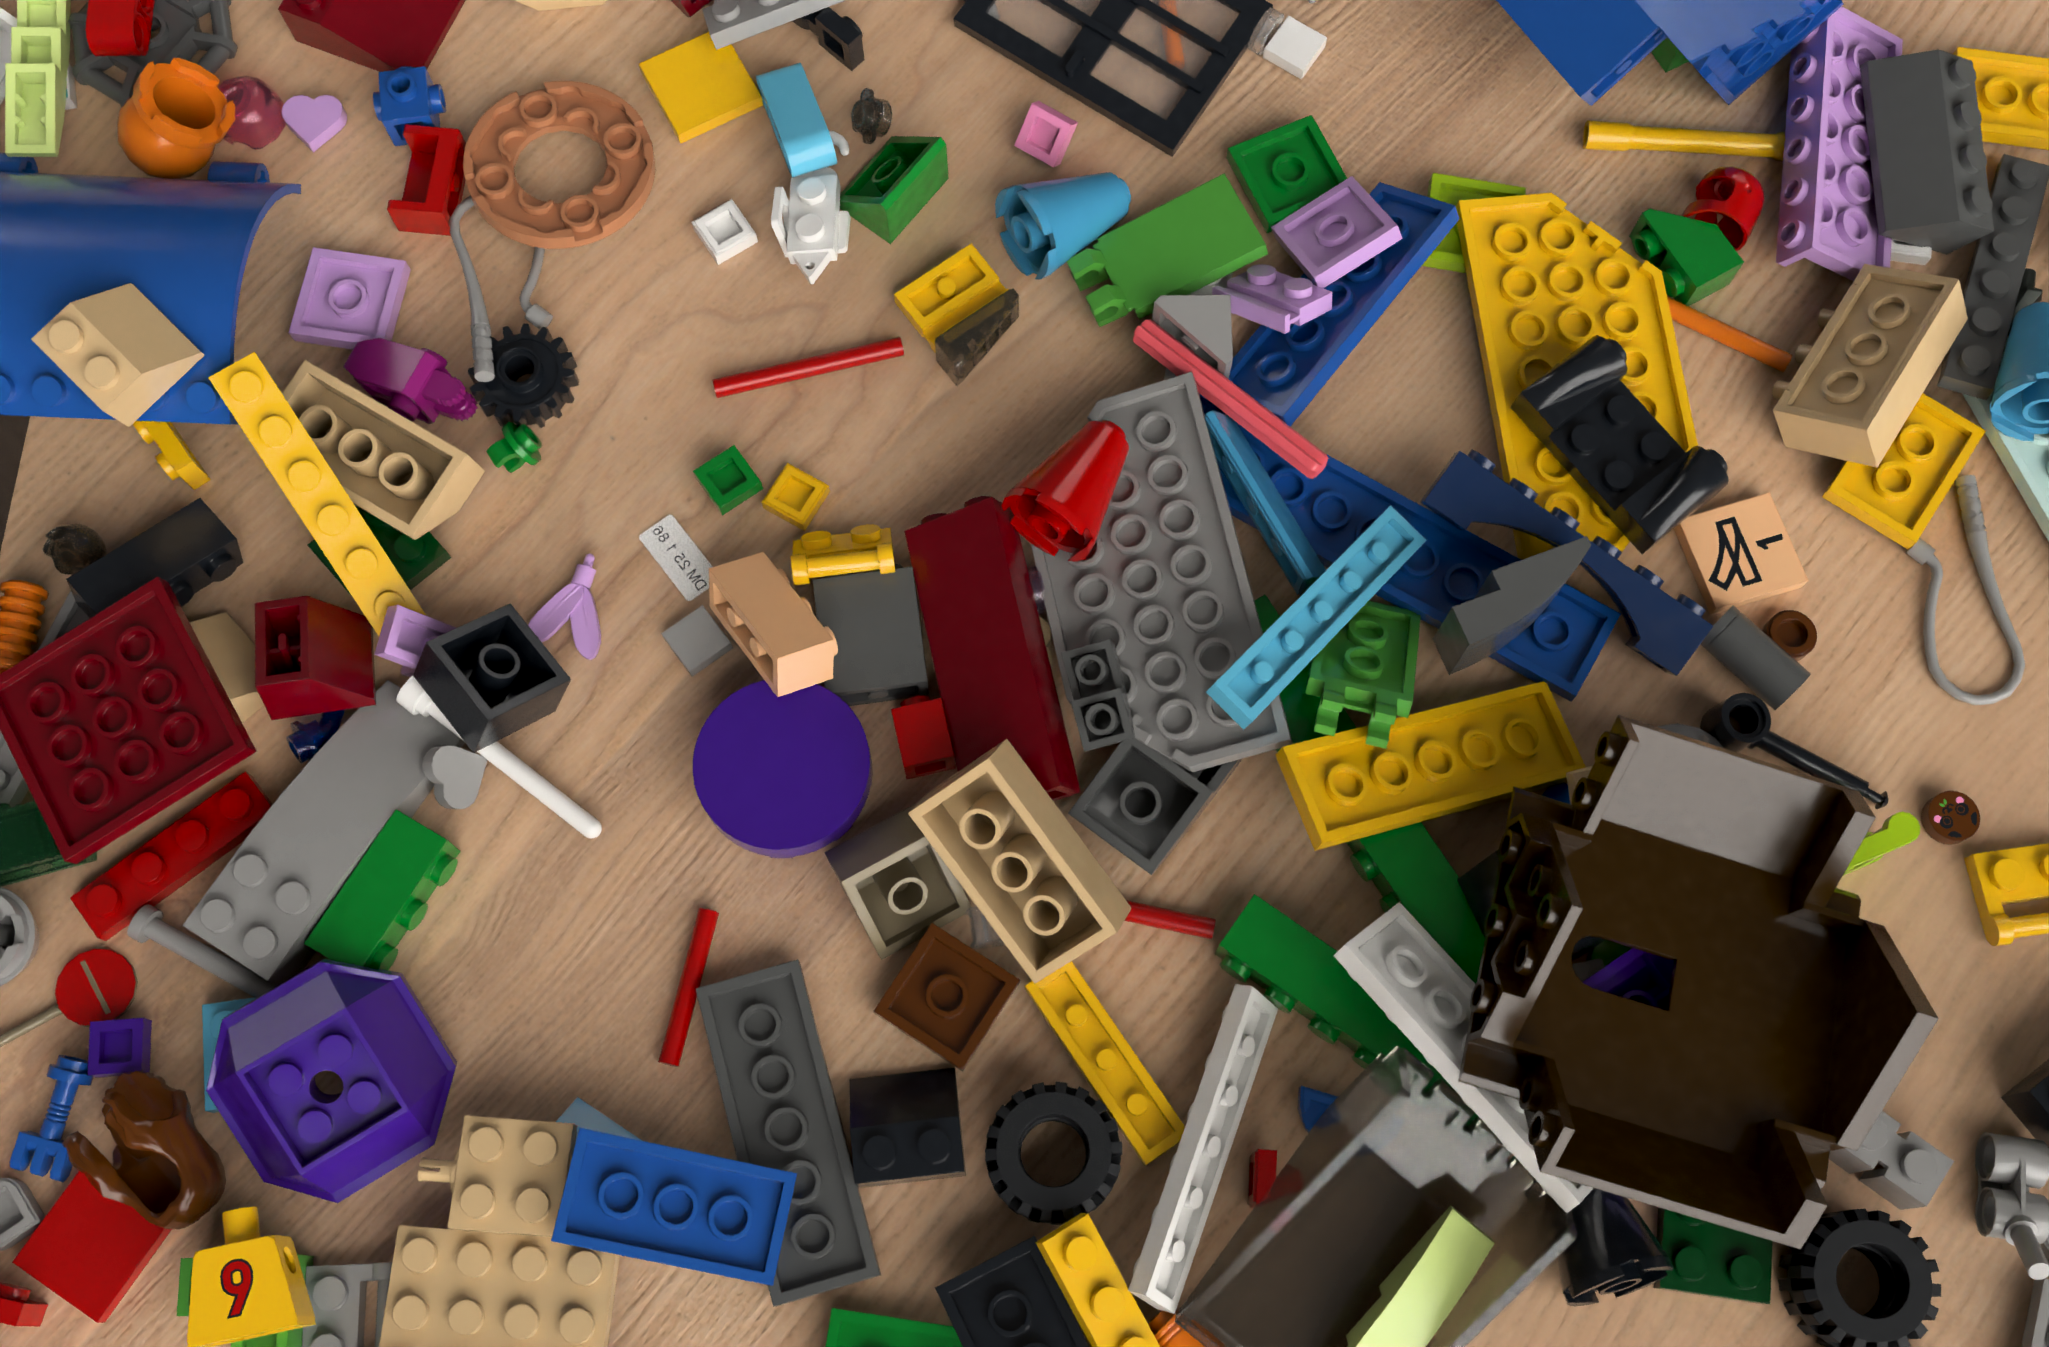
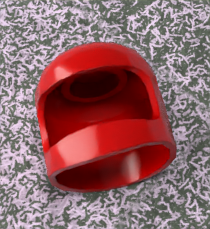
M1733 166L1719 167L1708 172L1696 186L1695 196L1697 201L1690 203L1682 216L1689 217L1696 214L1695 220L1716 224L1734 249L1738 251L1747 243L1762 212L1764 191L1760 182L1748 171ZM1717 214H1721V215L1724 216V217L1719 221V223H1718V220H1717Z

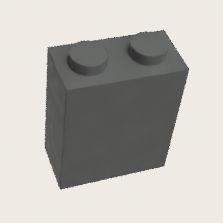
M895 564V573L880 574L879 569L873 570V572L848 573L812 579L817 619L823 627L828 626L832 630L838 646V653L834 656L833 679L824 681L826 689L839 696L848 706L908 699L923 695L930 696L913 567L903 568L902 565Z

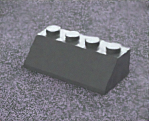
M1938 49L1869 60L1861 64L1860 71L1879 235L1919 247H1930L1933 251L1949 254L1993 232L1991 212L1993 204L1989 195L1986 172L1987 158L1983 149L1980 125L1982 118L1978 109L1975 86L1976 72L1972 61Z

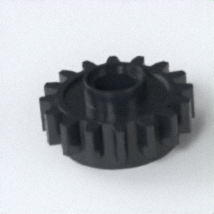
M523 323L520 334L516 335L513 334L508 326L503 327L504 338L497 341L490 336L492 339L491 350L493 351L492 362L494 363L495 377L489 382H479L475 379L474 367L469 368L468 374L474 383L470 387L471 393L476 401L480 402L479 406L487 417L494 415L502 427L508 422L515 423L517 427L521 424H537L540 428L545 427L546 420L553 416L560 418L562 416L560 410L564 404L573 403L574 401L570 387L579 385V379L573 370L577 367L576 361L572 353L568 352L564 340L561 337L553 340L546 327H542L536 335L533 334L527 323ZM532 374L529 379L517 382L523 375Z

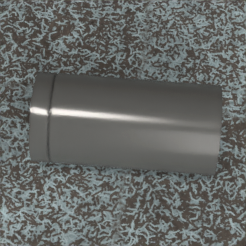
M1734 605L1713 625V628L1700 644L1774 711L1811 675L1809 671L1742 612L1740 613Z

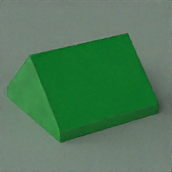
M892 136L840 193V209L848 211L852 218L891 244L949 179L946 143L941 137Z

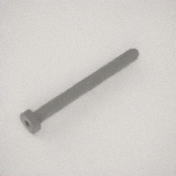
M152 905L143 906L134 915L128 926L127 935L140 943L151 939L255 998L278 986L162 921L163 912Z

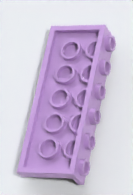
M1840 7L1791 50L1776 263L1786 267L1806 258L1854 281L1864 264L1890 268L1892 242L1891 238L1881 236L1878 233L1860 65L1869 60L1901 56L1903 39L1844 7Z

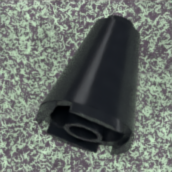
M1593 1188L1579 1205L1566 1214L1556 1201L1548 1195L1562 1291L1567 1305L1576 1307L1599 1303L1595 1293L1597 1291L1600 1295L1614 1293L1616 1298L1627 1295L1662 1280L1668 1276L1666 1270L1673 1271L1674 1267L1669 1256L1629 1198Z

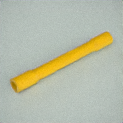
M1589 120L1586 121L1583 130V149L1627 151L1632 149L1767 157L1783 161L1785 132L1768 134L1634 126L1623 122Z

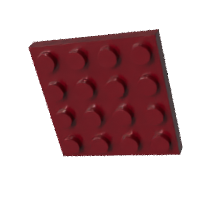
M158 576L0 674V731L65 862L73 864L81 862L257 752L171 586L166 580Z

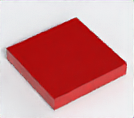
M79 1171L12 1263L95 1322L105 1323L172 1229H165L149 1223L132 1206L103 1197L89 1182L85 1174Z

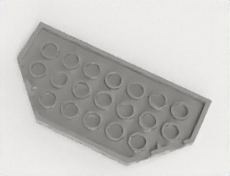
M1193 373L1182 374L1097 401L1087 417L1088 420L1100 422L1107 420L1118 425L1125 433L1129 452L1095 545L1085 560L1073 562L1068 561L1072 553L1059 549L1057 554L1052 556L1031 544L1067 700L1071 704L1073 696L1061 652L1112 639L1127 693L1135 739L1191 772H1196L1293 744L1280 694L1243 730L1206 693L1263 634Z

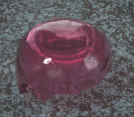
M240 76L225 80L220 84L218 89L225 95L227 102L233 100L235 104V121L223 139L231 145H234L235 142L243 143L257 150L279 137L286 126L281 111L284 103L267 83L252 76Z

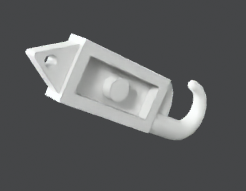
M829 131L832 142L839 148L840 153L843 156L848 155L849 145L846 139L835 131ZM829 167L793 177L790 183L786 252L790 264H796L810 284H814L830 261H837L841 186L837 173Z

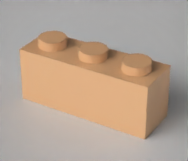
M764 552L709 568L710 608L777 697L833 679L834 656L838 653L834 633L828 626L823 627L813 614L808 600L805 597H799L791 587L783 569H777Z

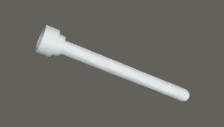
M411 676L400 689L396 702L413 715L418 713L424 717L431 715L463 740L414 676ZM495 742L477 751L582 835L590 839L600 835L602 826L596 818L499 742Z

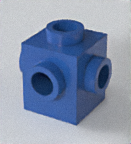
M403 66L392 71L378 72L380 92L373 93L374 109L378 120L382 121L394 146L408 145L403 136L406 124L440 127L439 113L446 112L445 96L442 86L440 84L434 85L425 66L416 68Z

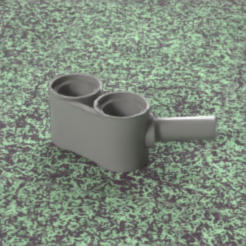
M1985 1132L1977 1142L1975 1153V1167L1978 1174V1197L1975 1207V1219L1978 1231L1982 1236L2006 1239L2009 1244L2016 1247L2029 1277L2035 1280L2046 1279L2049 1276V1263L2040 1244L2044 1243L2049 1235V1202L2044 1195L2029 1193V1187L2040 1189L2044 1187L2048 1180V1146L2043 1140Z

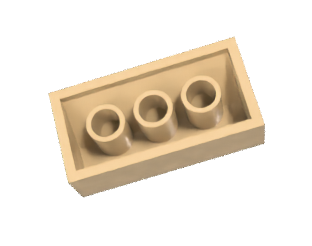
M304 360L282 393L354 505L414 540L458 513L485 472L467 453L307 360Z

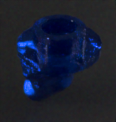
M345 710L322 713L319 724L316 720L309 723L300 721L291 723L293 734L287 736L286 739L291 751L301 764L310 761L337 732Z

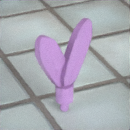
M587 554L583 564H577L571 584L566 585L534 615L528 624L539 640L544 642L551 638L570 618L575 647L588 660L596 657L601 645V630L597 609L590 591L596 570L592 568L595 560L593 554Z

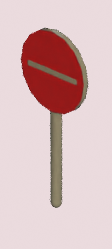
M92 949L78 954L65 965L57 978L55 989L57 1005L0 1035V1047L62 1013L67 1019L81 1026L90 1027V1022L117 1020L127 1012L136 996L138 981L134 967L124 956L110 949Z

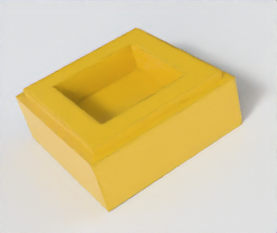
M787 463L761 503L763 509L805 531L829 495L830 488L824 482Z

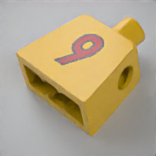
M257 1206L223 1212L225 1245L196 1251L193 1256L187 1333L188 1347H216L316 1325L314 1311L291 1237L281 1235L261 1237Z

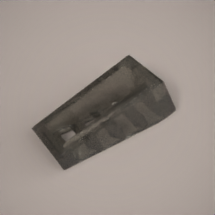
M1014 288L1001 294L935 338L936 361L956 386L966 379L1019 317V295Z

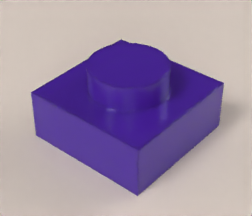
M131 1018L90 1022L87 1075L95 1078L112 1077L136 1070L150 1073L152 1020Z

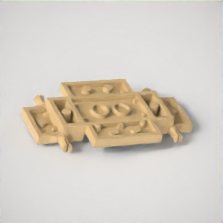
M464 1115L460 1147L454 1156V1160L421 1158L419 1167L438 1169L440 1171L418 1170L419 1182L450 1183L452 1200L447 1227L449 1229L398 1225L379 1347H608L620 1255L551 1241L576 1142L577 1125L573 1123Z

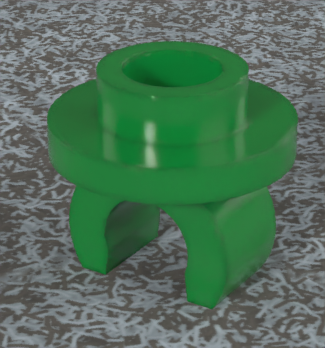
M508 422L502 427L505 438L495 442L486 451L496 467L499 468L504 464L507 471L512 473L525 462L530 465H536L541 461L538 449L542 447V444L537 435L527 425L521 424L517 427L514 423Z

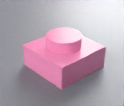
M1036 101L1031 103L1014 146L1054 168L1061 164L1078 122L1044 103Z

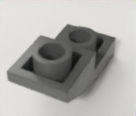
M1107 639L1061 652L1073 696L1071 704L1084 752L1134 739L1135 733L1114 641Z

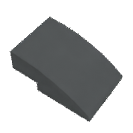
M1588 537L1580 538L1492 570L1474 599L1453 606L1433 637V641L1448 674H1453L1474 665L1497 652L1529 627L1552 602L1579 566L1591 547Z
M1135 738L1120 742L1068 814L1150 875H1153L1209 805L1242 759L1191 772Z

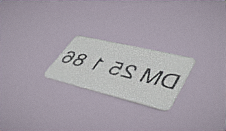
M673 515L666 516L639 536L641 542L687 601H692L709 588V568L713 566Z

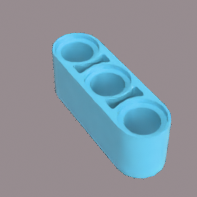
M796 63L756 75L757 85L766 113L791 177L793 178L837 164V157L829 130L802 64Z

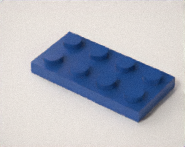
M579 1128L551 1241L773 1286L797 1173Z

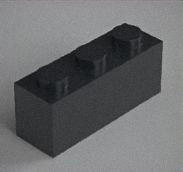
M199 498L66 580L76 603L91 618L157 576L169 583L182 607L191 600L195 593L212 582H220L231 576L236 568L243 564V559L237 538L204 501Z

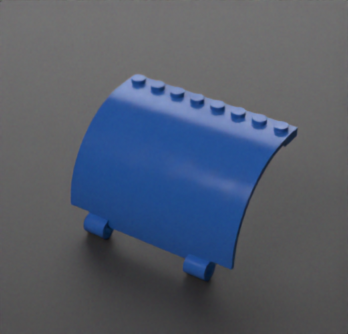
M0 153V415L116 420L103 412L31 338L70 302L132 283L205 355L136 421L238 424L208 377L234 363L239 295L247 258L257 230L268 210L276 201L288 194H301V184L270 183L268 170L263 163L213 161L208 170L207 180L39 173L33 157H8L5 153Z

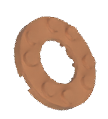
M545 82V89L532 91L518 96L517 91L499 100L483 114L471 131L465 146L463 156L464 176L471 199L480 215L489 225L504 236L522 244L546 249H567L584 246L602 240L624 227L645 204L651 192L656 172L652 141L638 112L616 94L601 87L582 82ZM559 131L580 133L599 144L606 154L607 167L602 181L598 185H594L593 191L587 195H574L563 203H554L550 199L546 202L537 200L524 192V189L516 181L514 168L519 154L531 141L547 133Z

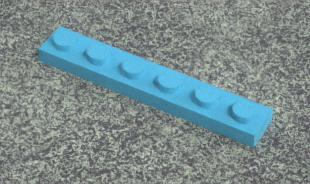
M1390 505L1206 693L1244 730L1427 540Z

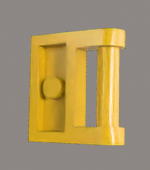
M866 524L851 529V533L831 535L828 531H813L804 534L801 539L793 540L792 555L790 557L794 585L810 584V578L879 569L880 574L895 573L891 527L880 529L878 525Z
M2049 843L1976 853L1964 858L1984 934L1990 945H2008L2013 942L2014 938L2049 933V912L2009 918L2004 913L2002 906L2049 898Z

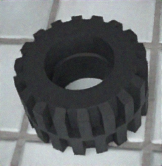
M1044 1082L1032 1085L1031 1089L1024 1092L1022 1090L1011 1096V1100L1005 1106L1002 1105L987 1133L985 1160L994 1190L1008 1205V1208L1017 1215L1020 1214L1028 1218L1029 1221L1060 1225L1068 1222L1080 1213H1090L1103 1203L1113 1189L1120 1172L1122 1141L1119 1140V1128L1115 1119H1111L1106 1111L1107 1107L1100 1099L1096 1101L1089 1096V1091L1078 1087V1089L1068 1087L1067 1083L1056 1082L1055 1085H1044ZM1049 1121L1062 1122L1075 1129L1081 1136L1086 1151L1085 1163L1079 1175L1071 1182L1056 1187L1045 1186L1033 1180L1024 1169L1021 1160V1147L1026 1135L1035 1126Z
M1852 1209L1822 1214L1803 1247L1797 1249L1788 1246L1792 1249V1253L1780 1256L1778 1267L1787 1269V1278L1778 1279L1779 1290L1789 1291L1792 1299L1784 1303L1789 1315H1800L1802 1317L1797 1326L1806 1335H1817L1816 1342L1824 1347H1909L1911 1345L1908 1339H1921L1928 1331L1922 1324V1320H1935L1939 1310L1930 1304L1932 1297H1941V1284L1932 1283L1931 1273L1938 1272L1939 1269L1935 1259L1926 1260L1922 1253L1929 1248L1922 1237H1908L1911 1226L1902 1220L1890 1221V1214L1879 1210L1867 1212L1866 1209ZM1850 1248L1863 1253L1872 1262L1879 1277L1880 1290L1878 1299L1873 1308L1863 1316L1846 1304L1837 1286L1836 1274L1838 1264L1842 1256Z

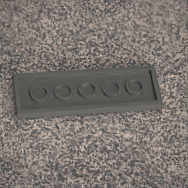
M799 960L696 988L737 1160L797 1173L773 1286L768 1285L773 1307L881 1276L859 1187L855 1185L853 1164Z

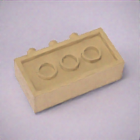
M1864 264L1836 310L1824 308L1820 311L1818 325L1824 327L1814 345L1801 344L1798 346L1795 360L1802 364L1791 382L1778 380L1773 386L1772 395L1775 399H1779L1773 412L1785 447L1878 468L1968 319L1959 279Z

